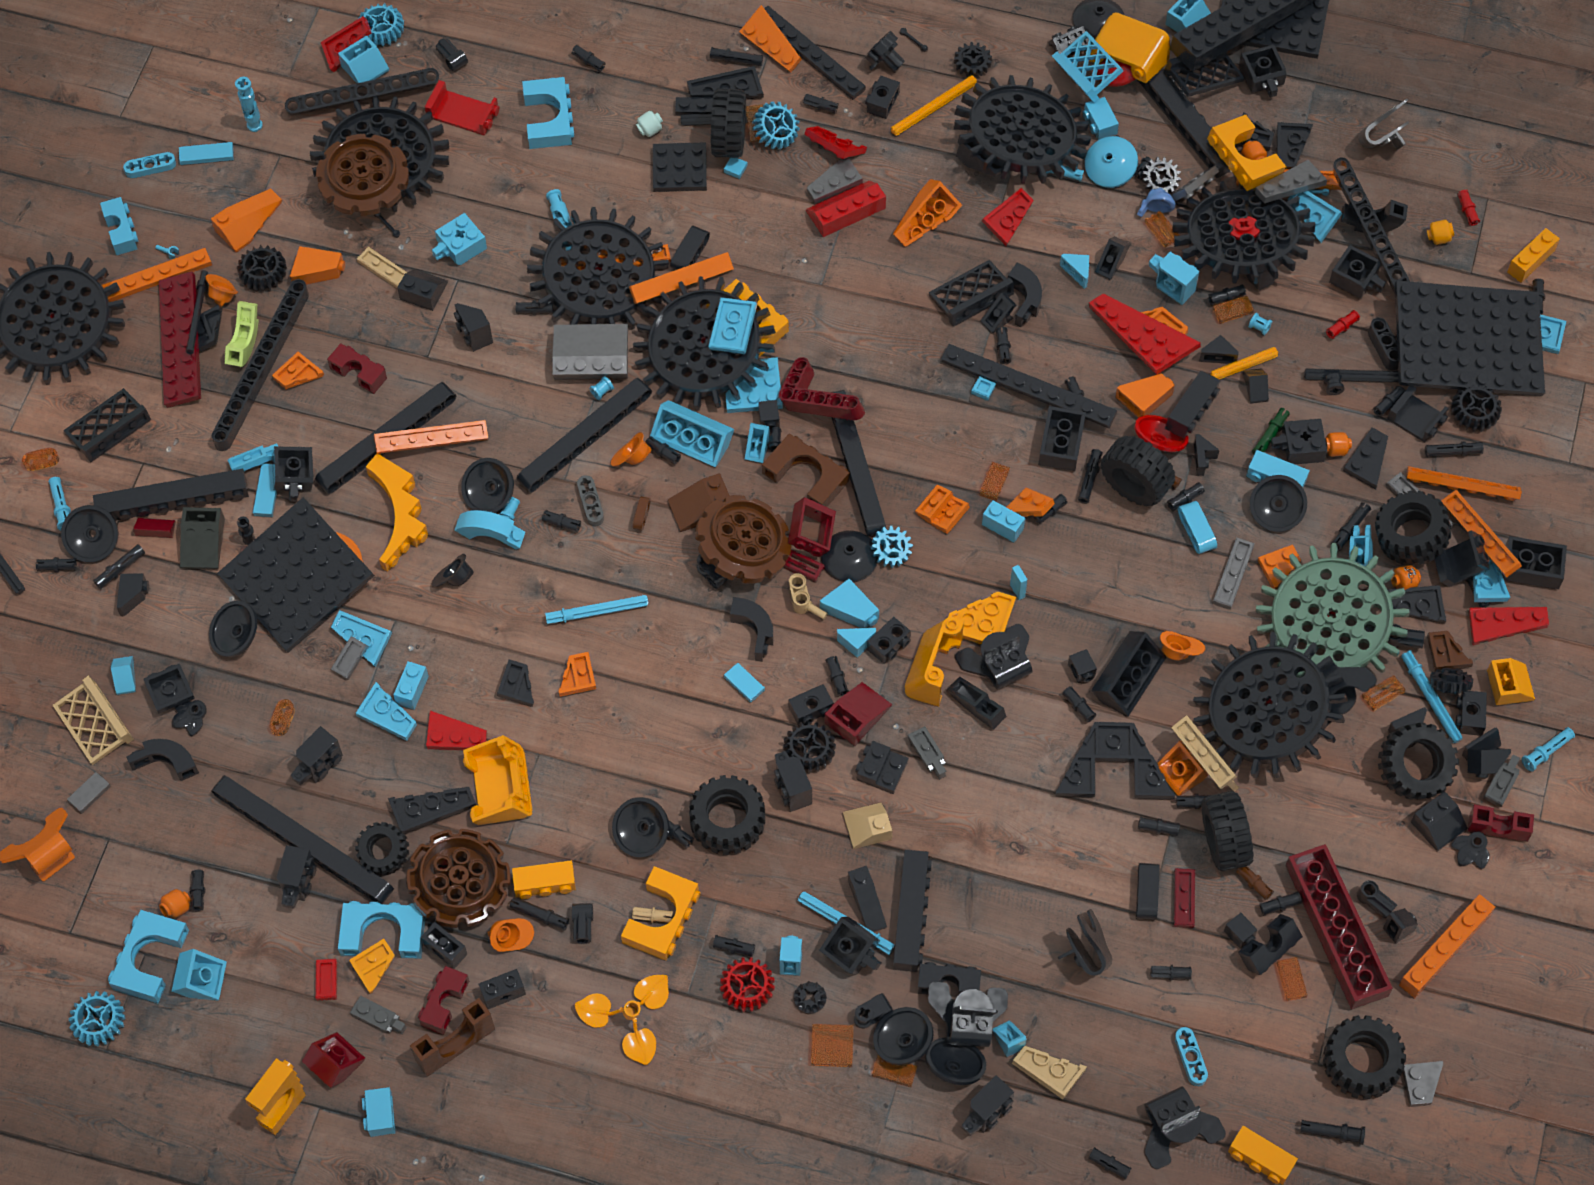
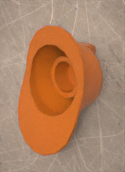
M214 274L205 276L209 284L208 296L220 307L224 303H229L234 295L238 294V291L227 279Z
M642 432L637 433L612 457L611 465L618 466L623 462L631 465L641 463L651 452L650 446L643 440L644 434Z
M1165 631L1160 635V641L1163 644L1161 651L1172 660L1180 661L1186 659L1189 655H1200L1205 651V645L1195 638L1172 631Z
M526 919L499 920L492 925L490 931H487V935L490 937L493 949L499 952L520 950L527 947L533 940L534 928Z

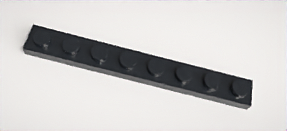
M770 6L764 8L798 55L852 100L866 90V86Z

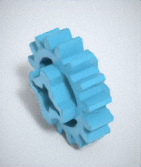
M892 526L888 530L883 527L881 532L877 531L876 537H873L871 541L874 543L871 549L875 550L873 557H879L878 563L884 561L883 566H886L888 563H890L891 568L895 566V563L901 566L902 561L906 562L908 560L907 556L912 554L908 550L913 547V544L908 543L911 537H905L906 531L899 532L900 527H897L896 530H893Z

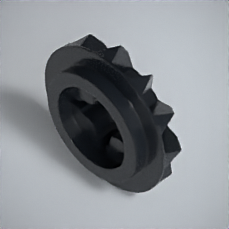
M808 981L807 983L800 984L794 994L795 1005L804 1013L820 1011L827 999L824 987H821L817 982ZM806 991L809 994H815L814 1002L810 999L805 1000L807 998Z

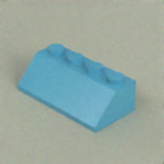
M668 400L660 404L650 436L661 443L668 444L669 447L717 467L730 444L734 429Z

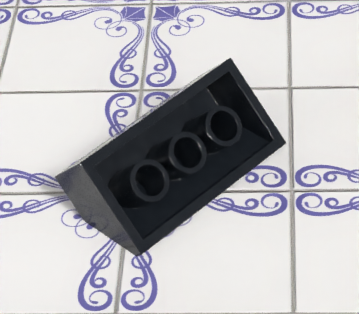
M1129 631L1091 691L1101 703L1129 717L1166 659V655L1146 632Z

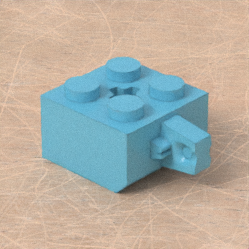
M463 213L435 231L438 246L432 249V253L436 260L450 256L457 265H462L487 249L486 239L470 218Z
M1171 251L1164 258L1155 254L1150 259L1149 266L1157 273V288L1183 305L1196 291L1199 271L1195 266L1189 265L1179 255H1175Z

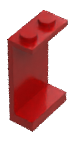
M441 80L436 84L425 105V112H432L433 120L484 136L487 130L491 129L493 119L500 110L497 98L494 97L489 104L447 91L446 83Z

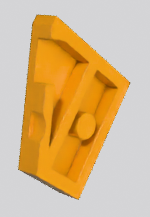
M382 939L351 958L349 962L371 994L395 958V955L385 939Z

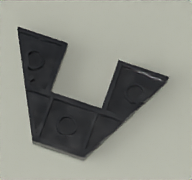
M1094 722L1055 792V796L1095 797V761L1134 762L1135 798H1175V793L1172 792L1167 784L1164 774L1159 770L1156 760L1148 751L1146 743L1139 735L1135 724L1125 722Z

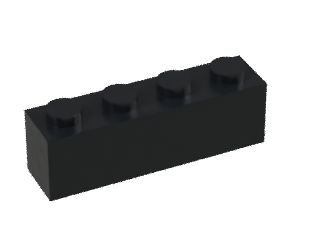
M1200 371L1169 415L1165 429L1184 439L1188 433L1192 434L1196 427V421H1201L1205 413L1203 411L1205 409L1208 410L1212 404V398L1216 399L1220 392L1218 386L1221 380Z

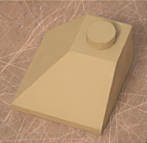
M882 803L843 812L853 849L892 840V828Z

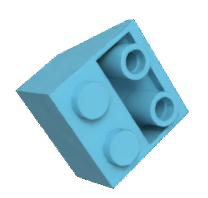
M1178 0L1167 12L1165 25L1179 32L1211 14L1203 0Z
M368 36L363 37L338 53L341 67L356 83L375 80L389 71V67L379 49Z

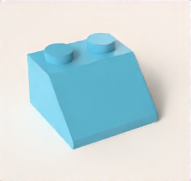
M195 949L181 952L171 992L188 998L219 1000L227 961Z

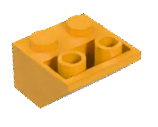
M1512 658L1491 660L1487 673L1496 705L1535 700L1526 664Z

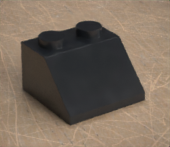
M414 269L405 273L397 287L399 298L405 302L433 311L448 280Z
M1445 791L1415 812L1411 820L1413 826L1437 852L1468 829L1458 805Z

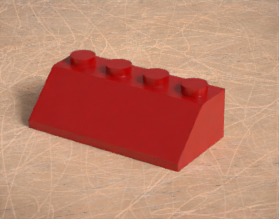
M868 180L807 208L806 212L822 237H825L886 209V195L878 183Z

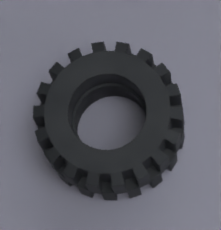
M375 822L373 826H366V831L362 830L359 833L362 836L356 839L358 846H355V850L358 852L356 856L360 863L370 871L387 875L388 872L392 874L396 868H402V862L406 863L407 859L405 856L409 855V850H407L409 842L406 841L407 837L394 825L386 822H381V824ZM388 837L392 842L390 854L383 859H376L373 855L374 844L379 839Z

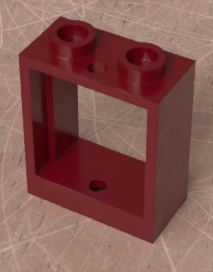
M805 497L796 502L793 508L788 544L793 545L797 549L807 551L816 557H820L830 551L836 511ZM804 515L821 522L818 543L801 536Z

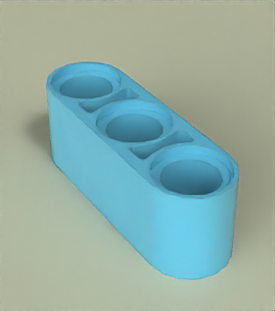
M1193 501L1179 506V517L1196 552L1201 554L1216 549V538L1199 503Z

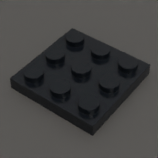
M706 142L653 144V192L707 191Z

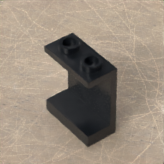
M1409 386L1391 408L1387 419L1425 443L1429 437L1433 438L1439 424L1442 426L1446 422L1448 407L1445 406L1439 412L1415 397L1417 388Z
M1471 530L1468 532L1470 539L1446 550L1443 548V553L1440 556H1434L1441 583L1452 587L1490 569L1488 564L1490 561L1489 556L1484 549L1485 541L1480 534Z

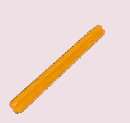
M971 75L893 125L891 132L897 136L972 88L977 83L976 78Z

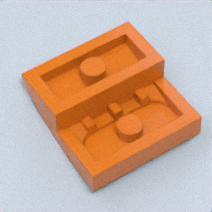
M936 485L915 510V513L935 528L948 534L970 506L969 503L953 496L952 491Z

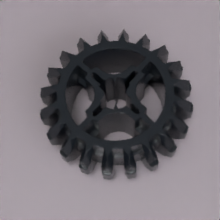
M260 244V247L256 249L253 246L252 251L247 250V255L242 254L241 259L238 260V276L249 289L254 288L257 291L261 288L263 292L265 288L271 290V286L277 287L278 282H283V277L286 276L287 265L285 258L275 247L270 249L267 245L263 248Z
M1472 385V388L1459 389L1456 395L1453 396L1451 403V415L1455 416L1454 421H1460L1459 426L1465 425L1466 430L1472 428L1473 432L1476 429H1479L1480 432L1484 428L1489 430L1491 426L1496 425L1501 416L1502 407L1501 401L1498 400V395H1493V390L1488 391L1487 386L1480 388V385L1478 387ZM1464 401L1467 403V408H1463L1462 403ZM1489 407L1490 414L1487 415L1486 408Z
M810 721L807 722L806 726L800 722L799 728L793 726V732H787L788 737L784 738L783 750L787 752L789 757L799 758L804 770L808 769V772L811 773L812 769L815 768L818 772L820 770L819 766L825 769L826 763L832 762L831 757L835 756L834 750L836 749V744L833 743L835 738L831 736L830 730L825 731L824 725L819 728L817 722L814 726L811 725ZM815 738H819L825 746H822L821 743H818L815 740ZM794 748H797L798 751L802 752L803 757L798 755L795 752Z

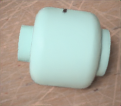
M648 111L637 119L636 127L643 137L645 135L652 137L662 130L661 123L663 120L658 113L654 114L652 111Z

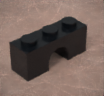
M1280 914L1266 926L1270 932V939L1266 945L1252 939L1238 951L1249 971L1258 975L1266 972L1273 963L1279 960L1283 954L1295 946L1303 937L1293 918Z
M933 962L920 964L917 994L928 995L930 983L946 981L957 985L958 995L968 989L980 990L981 970H977L976 967L972 966L958 968L952 964L939 966Z

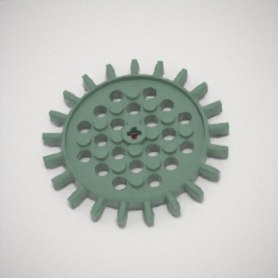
M1332 543L1330 547L1331 557L1318 559L1317 550L1312 545L1309 547V555L1312 561L1301 565L1294 554L1289 555L1290 563L1295 570L1288 576L1276 567L1273 569V575L1282 583L1278 590L1265 585L1261 587V592L1274 597L1272 606L1256 605V613L1272 615L1271 624L1257 626L1258 634L1275 632L1278 638L1277 646L1286 648L1291 636L1296 634L1299 642H1304L1307 645L1302 650L1296 647V651L1304 653L1312 642L1316 643L1318 648L1325 650V653L1320 656L1314 654L1311 660L1315 664H1318L1330 655L1338 667H1365L1372 663L1379 672L1383 673L1385 666L1377 658L1379 654L1384 650L1390 655L1398 657L1400 650L1388 644L1390 635L1407 637L1408 630L1394 627L1393 618L1408 617L1409 609H1393L1392 600L1404 596L1405 590L1401 588L1388 592L1384 584L1394 577V571L1390 570L1380 578L1373 573L1372 570L1378 563L1376 555L1370 559L1366 566L1355 562L1358 557V547H1353L1349 559L1337 558V545ZM1329 573L1331 578L1324 580L1321 578V575ZM1346 578L1350 583L1344 586L1339 581ZM1304 584L1307 588L1304 591H1298L1296 586ZM1365 584L1369 589L1367 591H1360L1358 586ZM1317 590H1323L1325 595L1317 597L1314 593ZM1341 596L1344 600L1341 603H1336L1333 598ZM1294 601L1299 602L1300 607L1293 609L1290 607V603ZM1357 601L1362 603L1363 606L1355 609L1352 607V603ZM1312 607H1316L1319 610V612L1313 615L1310 614L1308 610ZM1377 607L1381 610V613L1374 615L1370 610ZM1286 619H1292L1294 624L1286 626L1283 622ZM1348 619H1354L1356 624L1348 626L1345 622ZM1304 625H1311L1313 629L1310 632H1305L1302 630V627ZM1372 625L1375 627V630L1367 632L1364 627ZM1327 630L1332 635L1324 638L1321 636V632ZM1346 636L1350 639V642L1343 644L1339 639ZM1365 642L1369 645V648L1362 650L1358 645ZM1341 654L1344 656V659L1342 661H1335L1333 656ZM1301 671L1296 677L1301 678L1306 672Z

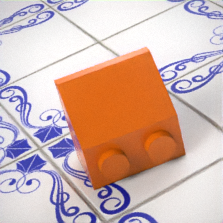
M1182 740L1157 763L1159 770L1165 776L1166 782L1179 796L1203 782L1209 775Z

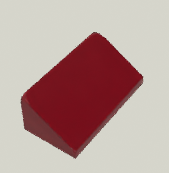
M138 518L133 527V532L135 536L173 538L176 521Z

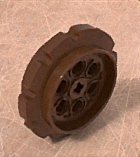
M356 134L346 137V141L342 143L339 141L333 143L324 152L325 159L319 160L316 169L317 181L320 182L318 183V188L323 199L327 203L333 202L335 210L348 215L359 212L360 216H369L380 213V208L382 207L387 209L392 207L402 197L400 190L407 189L409 182V170L404 153L399 147H392L390 140L378 135L368 138L365 134Z
M742 495L726 496L723 502L719 500L713 501L704 509L702 517L699 518L696 525L695 539L700 541L698 551L707 564H713L716 567V573L732 581L735 578H739L742 583L753 584L762 582L765 576L771 579L783 569L792 545L788 544V537L786 536L789 531L788 526L779 514L774 515L771 511L772 507L755 498L751 501L746 500V497Z
M460 829L458 834H452L451 830H445L430 836L429 845L422 843L414 851L410 859V865L414 868L407 870L408 893L416 895L413 898L414 906L426 918L435 916L436 923L444 927L457 928L461 922L465 923L467 927H472L485 922L488 919L487 912L497 913L507 897V891L503 888L510 886L509 864L501 861L504 856L503 851L493 840H481V833L473 830ZM459 857H463L466 859V861L459 862L456 859ZM444 864L447 866V868L440 869L438 868V866ZM480 869L482 870V872L477 874L474 873L472 870ZM443 883L445 886L437 888L435 884ZM472 887H477L479 891L472 892L469 889ZM457 894L460 898L452 899L451 896Z

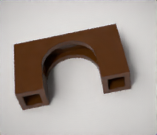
M790 433L762 464V474L775 483H778L787 471L795 465L809 464L814 466L820 472L821 478L808 492L807 498L826 507L830 505L849 482V472L844 466L837 465L830 457L823 456L815 447L808 446L798 436H793Z
M480 998L462 1009L464 1020L451 1034L435 1042L431 1040L428 1034H425L410 1045L415 1061L427 1077L495 1030L491 1013Z

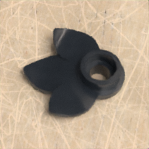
M200 700L188 701L174 707L178 713L173 717L172 727H186L190 736L195 735L203 726L202 718L207 712L205 703Z
M1473 832L1469 836L1461 835L1454 839L1451 846L1459 850L1457 856L1459 866H1466L1475 862L1480 869H1483L1487 865L1490 855L1486 849L1488 841L1483 833ZM1479 838L1481 844L1475 845L1474 839Z

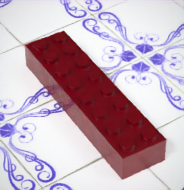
M1326 844L1289 856L1285 866L1296 890L1300 893L1305 910L1351 1010L1389 997L1393 987Z

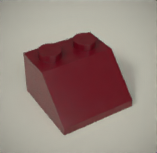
M336 1032L312 1043L302 1062L326 1085L332 1088L344 1082L366 1058Z

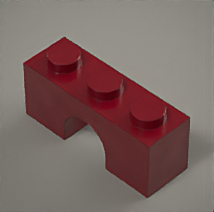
M340 343L327 358L330 369L343 377L351 370H360L361 372L357 375L359 386L373 394L376 393L387 379L383 365L372 362L366 355H360L350 346Z
M1474 804L1469 813L1468 832H1481L1484 835L1528 842L1533 833L1534 814L1514 811L1510 816H1500L1494 813L1493 807Z
M447 966L438 973L436 977L437 984L434 989L429 991L427 996L428 1002L425 1007L421 1008L418 1015L421 1027L441 1035L445 1034L452 1015L450 1010L441 1006V1003L450 996L462 998L470 982L468 974Z

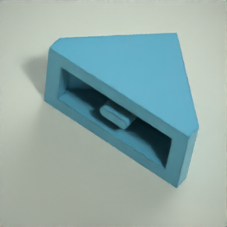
M1062 254L1060 266L1085 289L1089 276V255Z
M750 423L745 460L764 462L767 444L770 440L769 426Z
M876 628L837 629V641L858 658L867 649V641L876 634Z
M133 656L113 659L111 672L116 694L136 692Z
M1010 1020L992 1029L1006 1057L1021 1051L1026 1045V1036Z

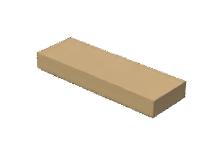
M367 247L357 258L359 264L395 288L398 287L404 274L407 273L370 247Z

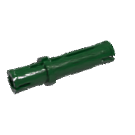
M1280 408L1274 419L1269 421L1268 428L1252 449L1254 455L1256 450L1265 453L1272 437H1275L1282 430L1284 421L1290 416L1288 410L1282 415L1285 408Z

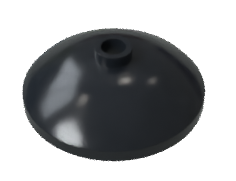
M1084 0L1074 10L1073 25L1077 26V28L1083 26L1085 31L1096 39L1110 15L1115 12L1124 15V12L1112 0Z
M482 458L473 462L467 468L462 478L461 491L464 501L472 510L497 513L505 508L511 500L514 491L513 475L507 465L494 458Z
M1272 475L1263 479L1255 486L1250 497V510L1256 522L1263 528L1275 532L1287 531L1297 526L1304 518L1307 510V496L1303 487L1295 479L1285 475ZM1277 500H1281L1283 502L1281 507H1277L1275 505V502Z
M85 505L78 507L67 515L62 524L61 538L65 549L71 556L83 562H96L108 557L118 542L119 531L115 519L107 510L99 506ZM92 530L96 531L95 537H92L90 534Z
M853 530L841 531L832 535L830 551L821 556L822 564L825 565V571L831 577L841 582H845L848 579L852 582H858L870 576L878 563V556L873 557L875 550L871 549V546L874 544L871 542L872 539L861 532Z
M236 600L226 603L216 612L210 625L209 640L217 654L224 657H235L243 653L251 645L257 631V616L254 609L249 604Z
M645 797L629 799L617 809L612 822L613 837L619 848L626 854L633 857L651 856L664 846L668 838L669 820L661 805L652 799ZM645 823L648 825L647 830H644Z
M912 1007L895 1009L886 1014L875 1028L873 1036L875 1050L884 1061L892 1065L901 1066L916 1062L926 1054L932 1044L934 1036L933 1025L927 1015L919 1009Z
M946 1037L934 1040L925 1054L928 1068L939 1079L950 1084H973L979 1081L986 1071L985 1057L977 1047L947 1044Z

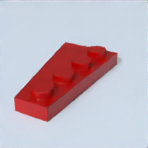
M1547 607L1470 608L1468 611L1472 645H1478L1484 641H1494L1504 636L1511 637L1521 632L1527 633L1544 629L1549 626Z

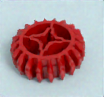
M743 957L741 958V963L734 960V967L728 964V971H723L722 976L724 978L720 979V984H722L720 991L724 992L722 994L723 999H728L727 1004L732 1005L734 1003L735 1010L742 1006L743 1012H745L746 1007H749L751 1012L754 1011V1006L760 1009L761 1002L767 1005V998H772L771 991L775 990L773 985L775 979L770 977L772 971L767 970V965L763 964L760 966L761 961L759 959L753 963L752 957L749 958V962H745ZM742 972H748V973L745 974V975H740V974H739V973H742ZM756 974L762 978L764 982L763 987L759 986V983L755 981ZM751 980V986L748 985V987L744 988V983L746 984V982ZM731 982L740 988L739 995L731 989ZM749 994H755L753 997L746 998Z

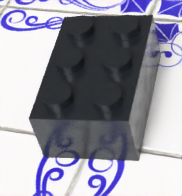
M1049 406L1038 465L1076 471L1086 412Z
M1509 536L1505 546L1518 559L1522 567L1508 577H1505L1502 573L1503 579L1505 581L1559 589L1564 580L1567 545Z

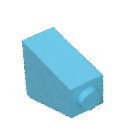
M850 579L820 600V609L859 628L872 627L879 620V609Z

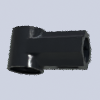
M442 38L438 41L436 50L445 59L447 66L452 72L468 63L465 53L461 49L458 50L448 38Z
M1365 881L1357 891V899L1363 904H1368L1385 919L1397 907L1394 901L1379 890L1378 885L1374 881ZM1364 889L1369 890L1372 895H1367Z
M593 903L572 904L574 943L587 944L591 942Z

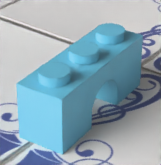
M121 197L101 202L100 205L107 226L119 225L118 228L109 231L116 255L137 250L135 242H139L136 231L132 232L131 228H134L132 218L127 217V214L130 213L127 203L123 204Z

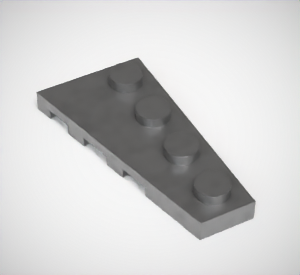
M1306 160L1256 187L1255 193L1264 203L1326 186L1327 179L1309 160Z

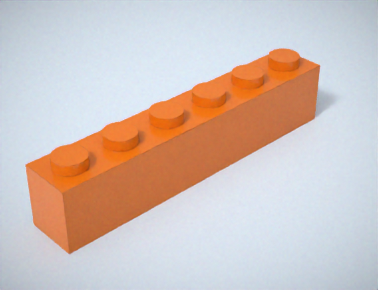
M1479 894L1404 975L1399 986L1415 999L1492 915L1495 906Z

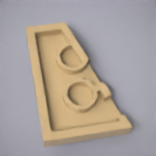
M1027 1046L1022 1048L1012 1062L1014 1066L1061 1099L1065 1098L1087 1068V1066L1081 1064L1078 1066L1069 1063V1060L1063 1058L1060 1060L1051 1057L1048 1053Z

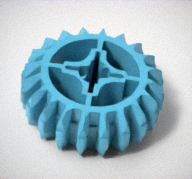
M384 3L383 6L377 4V6L373 7L371 5L370 9L365 8L364 12H360L359 18L364 16L369 26L372 27V33L368 37L376 46L381 44L384 47L387 43L391 45V41L396 42L397 38H401V33L404 31V20L397 8H393L392 5L387 7Z
M773 101L769 104H764L763 107L758 109V112L754 115L756 119L752 123L756 125L753 127V130L757 131L755 137L760 136L761 138L759 143L764 141L765 147L771 145V149H775L777 146L779 150L783 147H788L789 144L794 142V139L798 137L797 132L800 130L796 125L800 121L795 120L797 114L791 113L793 108L788 110L787 104H784L782 107L781 102L775 104ZM774 113V114H778V116H777V117H772V116L769 117V116H767V114ZM775 134H783L785 137H775Z
M95 991L94 996H92L90 993H87L88 998L80 997L81 1003H74L76 1010H70L72 1015L69 1018L71 1023L70 1030L74 1031L73 1035L75 1038L79 1037L81 1043L86 1041L88 1046L93 1042L95 1046H99L100 1041L107 1045L106 1039L110 1038L114 1041L113 1034L120 1035L118 1028L124 1027L122 1020H125V1015L122 1014L124 1008L120 1006L121 1002L115 1000L112 994L108 996L107 992H103L100 996V993ZM86 1012H88L87 1018L83 1020L84 1023H82L83 1016ZM92 1014H95L96 1017L100 1018L99 1020L101 1021V1024L98 1022V1020H95ZM112 1014V1019H111L110 1023H109L108 1026H107V1025H106V1022H107V1020L111 1017L110 1015ZM95 1029H100V1031L97 1032H89Z

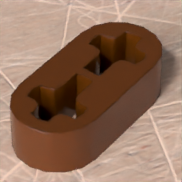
M640 497L633 520V529L643 531L651 498Z

